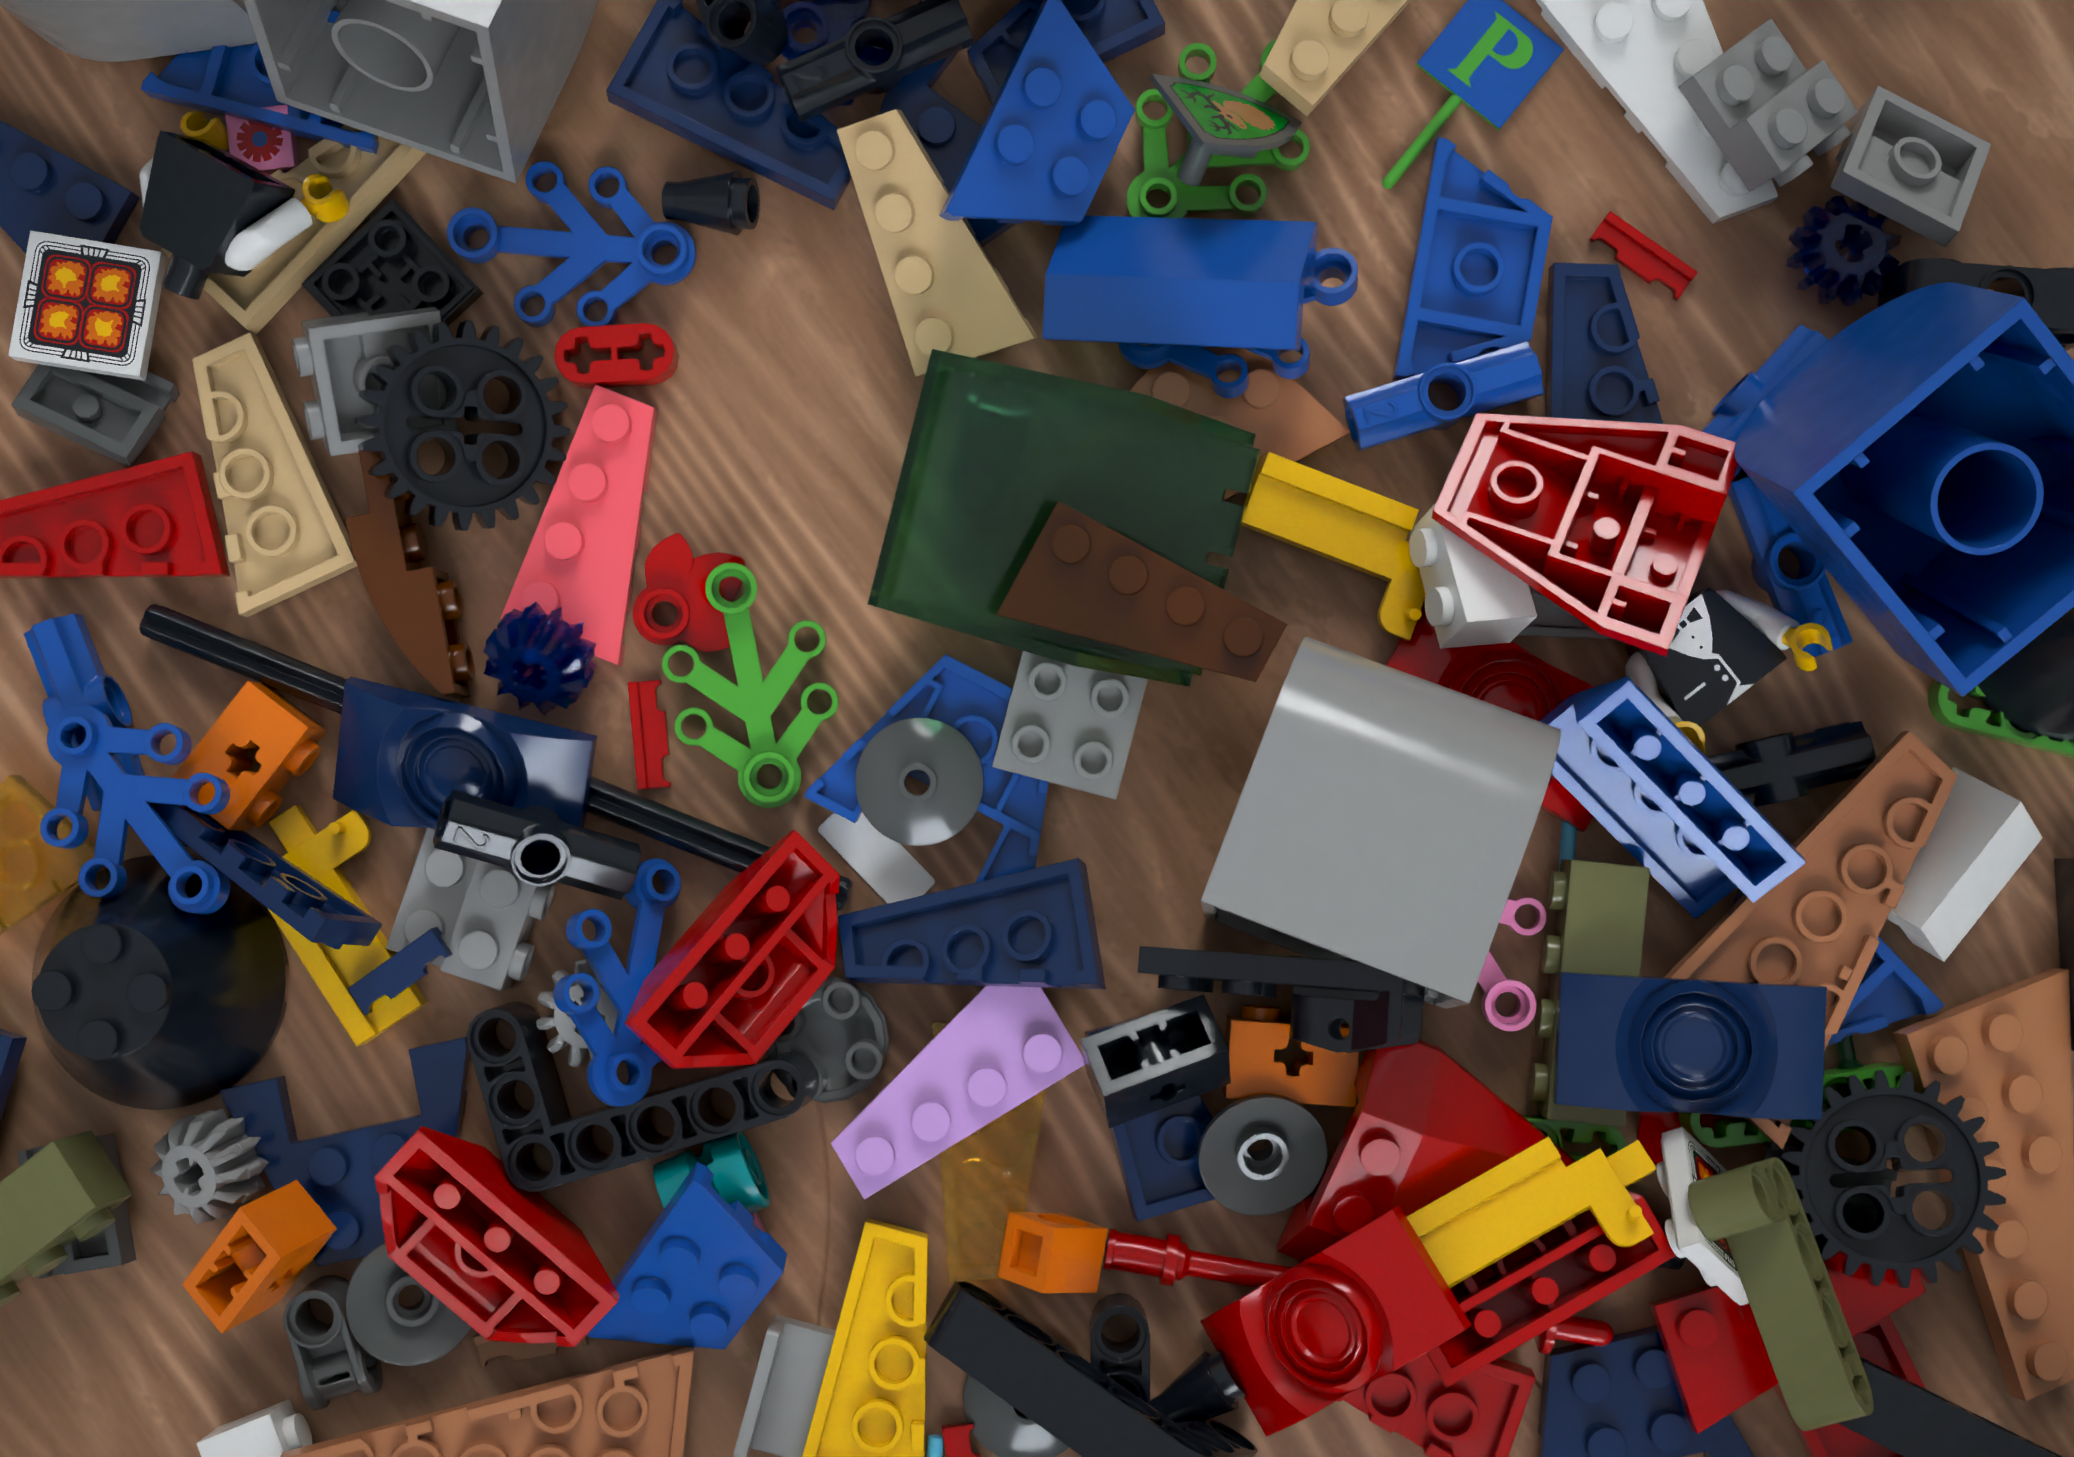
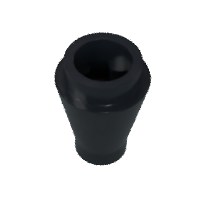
M739 171L681 182L667 181L662 191V211L667 220H680L725 233L739 235L742 229L753 230L757 225L760 211L758 184L754 178H743Z
M1221 1349L1212 1355L1204 1351L1165 1390L1150 1400V1406L1175 1423L1207 1420L1237 1410L1239 1408L1238 1401L1246 1397L1247 1393L1231 1376Z

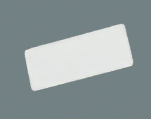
M863 812L856 823L833 813L818 828V832L887 904L922 896L935 884L934 878L900 843L889 839L876 830Z

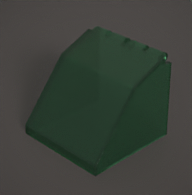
M932 349L868 605L1069 665L1190 687L1193 674L1202 675L1203 669L1025 622L1003 618L996 614L1058 501L1224 590L1229 569L1207 564L1210 551L1233 557L1246 507L1223 500L1226 489L1245 494L1250 493L1261 452L1260 449L1253 448L1256 434L1145 394Z

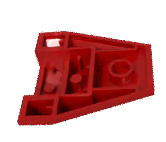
M1476 413L1434 506L1431 518L1599 634L1666 657L1739 465L1734 456L1736 442L1683 425Z
M1419 1040L1416 1044L1367 1050L1354 1081L1359 1102L1315 1196L1309 1194L1308 1197L1294 1206L1276 1245L1277 1251L1304 1261L1398 1205L1405 1216H1409L1547 1138V1136L1440 1047ZM1553 1142L1561 1155L1560 1159L1565 1167L1576 1162L1574 1158Z

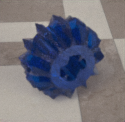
M1842 195L1835 196L1826 202L1824 209L1819 206H1813L1803 214L1804 227H1797L1790 233L1788 239L1800 251L1787 259L1786 266L1794 269L1804 268L1806 275L1799 280L1797 289L1806 290L1814 284L1818 285L1819 304H1828L1838 295L1844 306H1851L1861 301L1863 293L1874 296L1884 289V284L1886 283L1882 275L1892 271L1900 263L1899 260L1887 251L1899 245L1902 236L1893 233L1884 234L1882 226L1888 222V217L1879 213L1872 218L1868 215L1869 207L1856 201L1849 207ZM1837 242H1841L1839 250L1846 246L1849 248L1851 253L1850 260H1846L1849 255L1847 252L1842 256L1838 254L1835 247Z
M537 602L527 606L523 612L514 608L511 612L505 614L497 625L498 629H494L487 638L486 647L483 651L489 657L486 661L484 674L500 680L497 695L511 693L518 698L519 710L533 702L543 715L554 710L557 705L567 709L570 704L576 702L583 688H587L594 677V669L596 667L591 661L595 655L596 643L580 638L583 634L584 622L569 624L564 621L562 606L547 615Z

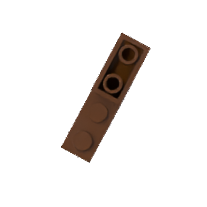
M359 451L370 513L347 517L345 522L352 552L364 586L380 619L397 646L417 671L442 695L457 699L469 697L468 681L475 679V665L468 643H460L456 618L463 617L464 605L459 585L456 580L449 581L448 573L432 566L421 568L420 561L427 560L428 557L427 543L420 523H413L412 516L404 513L409 495L404 493L393 499H386L383 494L386 487L392 481L390 475L369 476L367 473L380 460L378 452Z

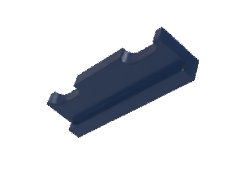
M438 927L428 930L348 988V991L364 1015H368L373 1011L372 1004L382 996L386 995L390 999L395 998L429 973L427 965L440 955L445 958L452 955V952L442 939V932Z

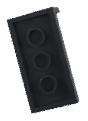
M1140 946L1138 973L1158 975V988L1213 993L1214 980L1223 981L1222 993L1276 998L1277 985L1293 986L1289 1037L1336 1053H1353L1416 1044L1422 1036L1425 987L1358 961ZM1345 1021L1350 1029L1346 1038L1341 1034V1026Z

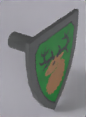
M1152 74L1150 81L1192 135L1177 172V178L1191 186L1200 185L1212 154L1254 158L1258 151L1274 149L1290 141L1302 123L1271 105L1214 84Z

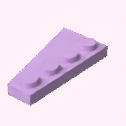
M985 986L832 1140L831 1145L865 1200L1084 1066V1057L1042 987Z

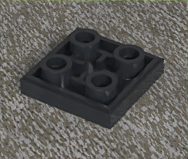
M394 198L301 284L332 317L367 312L372 316L436 307L440 311L441 322H445L447 326L453 323L484 294Z

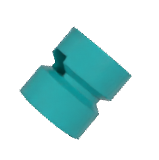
M743 1131L705 1142L703 1152L698 1156L689 1150H685L653 1166L654 1180L663 1208L669 1203L697 1162L707 1166L714 1174L711 1186L728 1204L738 1200L752 1214L770 1206L771 1203L768 1185L761 1165Z

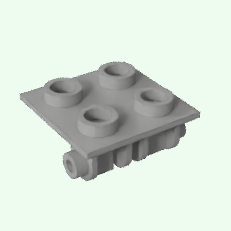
M1025 643L992 767L1116 800L1149 675Z

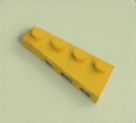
M871 1218L866 1219L802 1457H925L927 1342L924 1340V1335L927 1331L929 1234Z

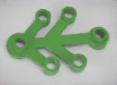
M1277 39L1265 47L1259 63V73L1240 93L1267 103L1275 93L1279 94L1259 77L1262 67ZM1193 43L1185 47L1179 57V77L1210 83L1217 64L1214 51L1203 43ZM1191 57H1202L1208 63L1209 68L1204 73L1194 74L1187 69L1186 61ZM1149 89L1140 95L1136 103L1135 117L1138 125L1142 128L1144 172L1134 178L1128 188L1126 205L1130 217L1184 218L1186 213L1233 211L1237 215L1250 217L1257 214L1263 208L1267 197V188L1264 181L1254 174H1242L1236 177L1230 186H1190L1177 178V172L1185 152L1170 168L1168 160L1166 128L1172 121L1173 110L1157 89ZM1150 102H1158L1164 106L1166 114L1161 119L1152 120L1145 116L1143 108ZM1298 129L1290 140L1296 142L1301 149V155L1297 158H1285L1279 152L1278 147L1258 151L1254 158L1212 154L1207 168L1275 165L1284 171H1294L1305 163L1310 151V142L1306 134ZM1187 130V147H1188V145H1189V143H1190V140H1191V138H1192V135L1189 133L1188 130ZM1243 186H1251L1257 191L1259 200L1254 204L1245 205L1237 199L1236 190ZM1155 189L1163 190L1168 194L1170 202L1163 208H1154L1147 202V194Z
M725 563L717 566L709 574L706 580L705 591L710 604L724 614L738 686L702 663L699 654L687 645H676L669 648L662 658V670L671 681L688 683L744 720L750 748L715 728L710 714L699 707L687 708L677 716L674 725L675 733L683 743L691 746L699 745L738 771L739 788L745 798L752 804L762 808H776L788 803L798 792L801 784V769L796 759L821 721L832 717L838 708V695L830 685L818 682L807 686L800 698L801 711L778 742H775L770 716L809 658H813L823 651L826 644V634L823 628L814 621L803 620L796 623L788 634V646L763 681L749 613V607L754 603L757 596V583L751 571L745 566L738 563ZM728 577H736L744 584V594L737 601H726L720 595V584ZM811 627L817 631L819 644L816 649L804 652L797 648L794 637L799 629ZM684 651L694 661L693 670L687 676H677L670 670L669 661L676 652ZM816 689L827 691L832 699L830 709L822 714L813 713L807 706L809 694ZM697 714L705 720L707 728L702 737L693 739L684 734L682 722L686 716ZM765 764L776 765L782 772L781 782L773 788L763 787L757 780V772L760 767Z

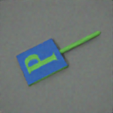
M1468 0L1416 63L1418 68L1452 95L1384 177L1382 186L1385 189H1391L1461 102L1499 131L1564 51V48L1503 0Z

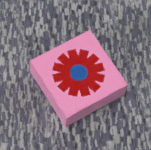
M287 104L260 107L288 115ZM225 114L229 152L231 155L268 175L273 174L279 169L286 173L300 164L296 135L289 131Z

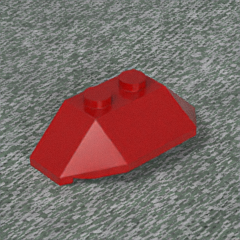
M796 830L790 831L723 888L644 979L624 1024L672 1069L755 1065L835 969L838 922L836 894L839 893L840 874Z
M420 1126L375 1175L388 1257L486 1340L528 1344L557 1343V1346L575 1347L619 1301V1293L582 1230L538 1192L521 1190L510 1182L503 1162L487 1148Z
M1629 1192L1636 1205L1641 1207L1642 1214L1654 1234L1634 1246L1620 1247L1613 1244L1605 1235L1590 1209L1451 1287V1292L1470 1321L1471 1326L1426 1353L1444 1386L1449 1387L1674 1258L1676 1255L1670 1247L1667 1236L1643 1195Z

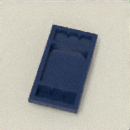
M350 677L345 681L333 799L390 826L436 828L438 815L445 798L451 794L452 790H456L518 809L534 805L545 806L555 811L563 822L584 828L597 736ZM536 840L526 845L524 849L537 852L546 849L552 842Z
M1559 972L1553 1103L1637 1112H1684L1744 1118L1822 1120L1827 987Z

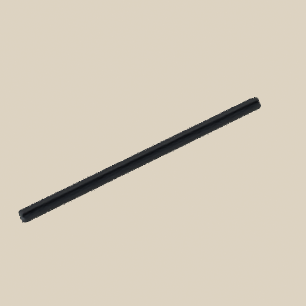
M152 604L145 611L139 627L140 633L143 636L342 714L344 686L347 679L164 606ZM591 776L586 810L588 813L739 873H742L771 848ZM841 875L839 893L836 894L837 911L845 907L853 885L849 878Z

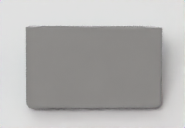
M775 1314L765 1335L733 1457H747L751 1448L781 1457L803 1456L836 1330Z

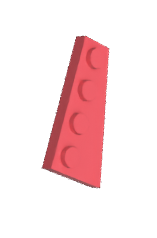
M595 384L567 452L566 460L563 462L556 479L557 481L554 484L500 618L621 667L625 650L623 641L627 614H630L633 593L631 583L636 550H639L642 528L640 519L644 492L647 491L658 413L654 407Z

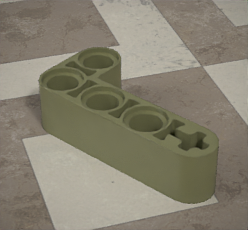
M1773 1157L1691 1182L1688 1186V1199L1694 1220L1708 1240L1726 1239L1786 1405L1797 1426L1802 1431H1809L1871 1415L1874 1411V1401L1867 1375L1796 1187L1784 1163L1779 1158Z

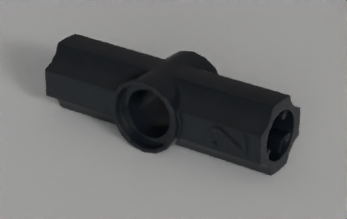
M925 0L887 18L872 16L861 19L852 25L846 36L777 66L776 72L794 114L799 122H803L865 93L878 95L889 92L898 85L903 76L972 46L973 36L958 0ZM870 47H882L891 54L889 60L877 66L867 65L858 57L864 50Z
M1855 721L1815 729L1813 732L1793 736V732L1760 738L1735 745L1736 750L1707 757L1755 807L1806 796L1808 795V789L1857 778L1875 760L1876 755L1871 736L1864 729L1862 721Z
M452 790L451 794L444 800L433 837L434 848L512 869L520 881L530 886L543 887L558 882L618 900H622L626 893H630L637 877L638 863L641 856V849L638 843L563 822L560 816L548 807L534 805L518 809L456 790ZM548 840L552 842L549 847L541 851L534 852L524 849L532 841Z

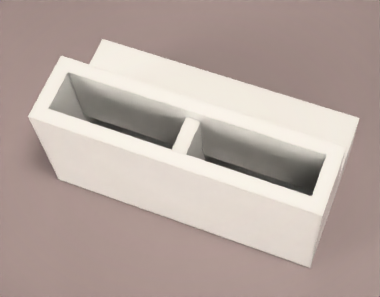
M1955 767L1952 768V771L1958 777L1925 847H1920L1903 883L1906 888L1896 909L1891 908L1887 917L1888 920L1900 926L1911 943L1945 962L2043 838L2021 801Z

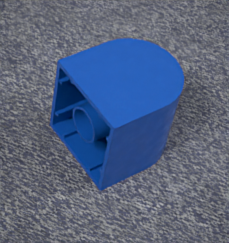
M1953 282L1928 285L1906 293L1861 317L1817 348L1773 388L1743 426L1734 449L1735 459L1741 468L1892 649L1902 659L1960 696L1964 697L2074 607V360L2024 297Z

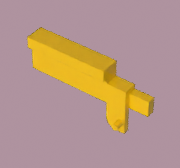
M1267 452L1262 455L1237 524L1387 581L1388 585L1377 614L1378 623L1388 634L1406 641L1411 639L1416 622L1422 616L1421 608L1426 596L1419 567L1413 564L1409 553V541H1406L1409 531H1412L1419 509L1274 453Z
M294 805L268 822L288 852L282 857L371 916L340 868L342 864L365 850L370 844L372 837L371 828L360 812L352 810L337 821L330 823L328 827L319 833L300 805ZM268 909L356 1046L370 1042L428 1003L416 983H414L395 998L390 999L386 995L382 996L372 1004L373 1011L368 1015H364L348 991V988L396 954L394 951L386 949L388 940L381 929H379L369 946L343 944L340 949H334L323 943L309 941Z
M1547 1137L1407 1216V1219L1449 1288L1590 1209L1605 1235L1613 1244L1620 1247L1634 1246L1654 1234L1642 1214L1641 1207L1636 1205L1626 1189L1657 1169L1640 1141L1637 1140L1607 1158L1601 1148L1565 1167L1560 1159L1561 1155L1551 1139Z

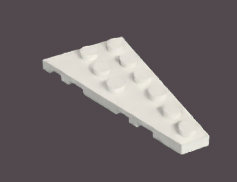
M1535 0L1542 8L1541 16L1601 89L1605 86L1625 109L1624 117L1638 134L1643 131L1666 159L1665 167L1712 224L1770 204L1778 197L1772 179L1754 190L1748 191L1678 88L1679 85L1723 53L1703 0Z

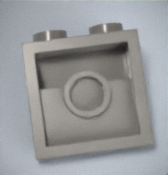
M1771 18L1678 86L1749 192L1772 178L1781 187L1813 165L1807 153L1813 149L1817 157L1845 140L1851 135L1845 123L1858 113V110L1825 61L1822 60L1806 70Z
M1877 86L1851 120L1848 128L1851 135L1843 140L1835 160L1839 161L1840 164L1830 187L1946 247L1960 231L1991 144L1902 97Z
M436 307L372 316L367 312L301 321L304 337L292 338L293 354L299 377L311 376L315 400L303 402L306 425L310 439L322 438L323 446L330 456L359 452L358 445L374 437L373 429L355 424L356 417L373 414L374 411L373 405L358 396L359 392L369 389L380 390L382 385L373 377L369 370L375 365L385 366L390 369L395 367L386 351L391 345L396 344L411 353L408 333L420 330L433 343V324L441 322L440 311ZM426 374L421 379L418 386L420 400L429 409H439L446 398L444 384L439 378L431 374ZM410 417L407 420V426L412 430L458 431L456 418L436 420Z
M427 828L386 949L398 953L431 928L438 927L442 932L441 937L452 952V955L447 958L440 955L431 961L430 964L441 967L440 971L500 991L512 988L514 980L522 981L529 970L535 945L527 942L535 918L543 920L549 911L555 893V884L543 887L530 886L520 881L512 869L434 848L433 837L436 828Z

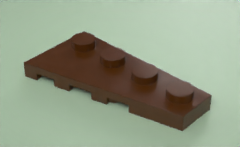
M1060 501L1057 502L996 614L999 617L1025 622L1255 683L1288 625Z

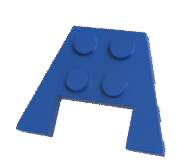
M945 654L876 724L807 789L804 797L853 823L858 822L863 811L856 795V769L860 756L870 740L882 729L900 720L929 718L942 721L961 732L972 744L980 759L983 769L984 787L977 811L1004 826L976 882L1036 867L1049 782L992 767L1012 688ZM913 770L908 774L912 778L930 786L929 776L924 771Z

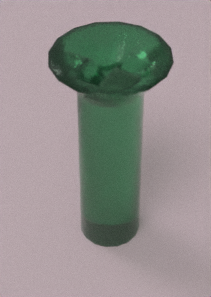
M1852 1035L1844 1037L1841 1042L1837 1043L1840 1063L1836 1069L1864 1066L1856 1059Z

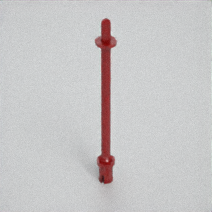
M1113 1228L1109 1229L1103 1270L1110 1271L1111 1269L1158 1277L1160 1285L1173 1287L1174 1281H1181L1186 1276L1257 1288L1291 1268L1190 1250L1185 1242H1180L1181 1236L1177 1234L1167 1233L1166 1239L1116 1231ZM1572 1315L1536 1336L1535 1343L1539 1353L1549 1354L1552 1351L1555 1339L1594 1346H1606L1612 1341L1614 1333L1612 1327L1605 1321Z

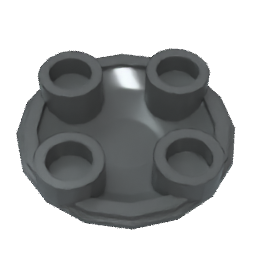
M828 976L766 1051V1056L770 1057L783 1052H797L805 1055L813 1062L819 1076L817 1093L811 1101L828 1103L848 1100L868 1088L885 1065L890 1042L886 1018L873 996L853 981ZM775 1069L774 1073L779 1081L786 1086L789 1094L795 1098L797 1083L794 1077L788 1071Z

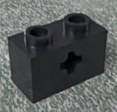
M1204 994L1080 1039L1086 1073L1109 1128L1231 1083L1229 1049Z

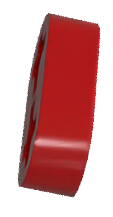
M639 323L585 326L570 329L557 342L554 359L556 367L570 383L579 388L593 389L595 384L604 388L652 386L663 383L675 372L679 355L675 343L665 330L654 324ZM652 339L653 344L658 350L665 351L664 357L654 359L653 369L645 370L639 360L634 358L623 359L622 353L642 351L644 340ZM589 343L595 353L611 354V360L593 361L590 363V372L583 374L575 363L570 362V356L580 354L581 344Z

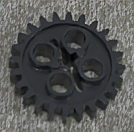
M471 320L460 322L456 338H453L445 322L433 324V343L420 330L408 333L412 352L409 353L396 344L389 346L386 351L395 367L390 369L381 365L372 366L369 372L382 384L380 390H362L358 395L364 401L374 406L373 414L355 418V424L373 429L374 435L373 438L359 444L358 450L378 452L380 460L367 471L368 475H390L392 481L386 487L383 495L386 499H393L407 493L409 497L404 513L408 516H415L425 506H429L428 520L431 526L441 527L449 512L452 513L455 530L468 531L473 513L481 527L486 529L495 527V509H498L507 520H516L519 518V512L515 499L518 498L529 505H537L540 499L532 487L534 482L554 485L557 481L545 468L546 462L566 460L564 453L552 447L553 438L570 435V429L553 424L552 415L568 408L567 402L549 401L546 395L559 382L557 377L538 379L535 372L541 366L544 358L541 355H537L522 361L519 358V354L522 349L523 339L520 337L511 339L503 347L499 346V327L495 325L487 327L480 339H476L475 327ZM426 374L435 375L445 386V402L437 410L429 409L419 398V382ZM492 378L505 384L509 391V404L504 412L500 414L489 409L484 401L483 392L485 385ZM464 415L465 420L470 422L516 423L520 431L517 435L476 433L465 435L464 437L463 433L458 431L412 430L408 428L407 420L410 417L448 420L460 418ZM426 439L436 441L444 451L445 460L443 467L434 475L423 471L417 462L418 447ZM492 442L503 447L508 457L507 469L498 478L489 475L482 463L483 451Z
M1877 1070L1873 1072L1871 1089L1866 1090L1855 1075L1846 1078L1848 1096L1845 1098L1829 1086L1823 1089V1100L1828 1109L1822 1111V1120L1807 1119L1812 1124L1809 1130L1791 1126L1792 1130L1789 1136L1801 1144L1800 1151L1783 1152L1779 1157L1783 1162L1797 1167V1175L1791 1176L1796 1190L1799 1192L1804 1211L1810 1220L1809 1224L1814 1237L1820 1234L1825 1240L1819 1250L1823 1261L1833 1257L1838 1252L1845 1255L1842 1264V1274L1849 1277L1858 1270L1861 1264L1867 1265L1869 1284L1875 1286L1880 1285L1886 1270L1892 1269L1894 1279L1899 1288H1909L1911 1270L1917 1268L1921 1277L1928 1284L1938 1282L1935 1262L1941 1261L1953 1272L1963 1270L1956 1250L1961 1247L1968 1252L1981 1254L1984 1249L1972 1233L1976 1228L1986 1231H1997L1999 1227L1996 1222L1983 1213L1985 1206L2006 1203L2005 1197L1988 1190V1181L2006 1176V1170L1986 1166L1984 1160L1985 1156L1999 1148V1144L1993 1141L1977 1143L1973 1136L1984 1124V1118L1981 1116L1963 1122L1957 1115L1963 1107L1965 1098L1960 1095L1944 1105L1938 1102L1940 1082L1936 1080L1930 1082L1921 1093L1915 1092L1912 1072L1907 1071L1899 1078L1896 1088H1890L1884 1071ZM1913 1125L1924 1126L1930 1129L1936 1136L1938 1151L1929 1162L1918 1161L1906 1151L1904 1145L1905 1134ZM1843 1129H1856L1868 1139L1870 1152L1863 1164L1859 1166L1850 1165L1838 1156L1835 1140ZM1886 1160H1891L1892 1167L1897 1172L1946 1169L1952 1174V1179L1949 1182L1910 1183L1898 1186L1895 1190L1896 1197H1890V1191L1885 1185L1834 1187L1830 1184V1178L1835 1174H1871L1885 1170ZM1923 1191L1938 1195L1946 1207L1944 1222L1934 1230L1921 1226L1914 1218L1912 1212L1916 1196ZM1854 1194L1864 1195L1875 1204L1878 1212L1876 1224L1865 1233L1856 1232L1851 1229L1843 1217V1206L1846 1200Z

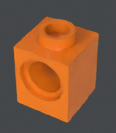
M1009 1212L997 1277L1040 1293H1097L1108 1228L1064 1213Z

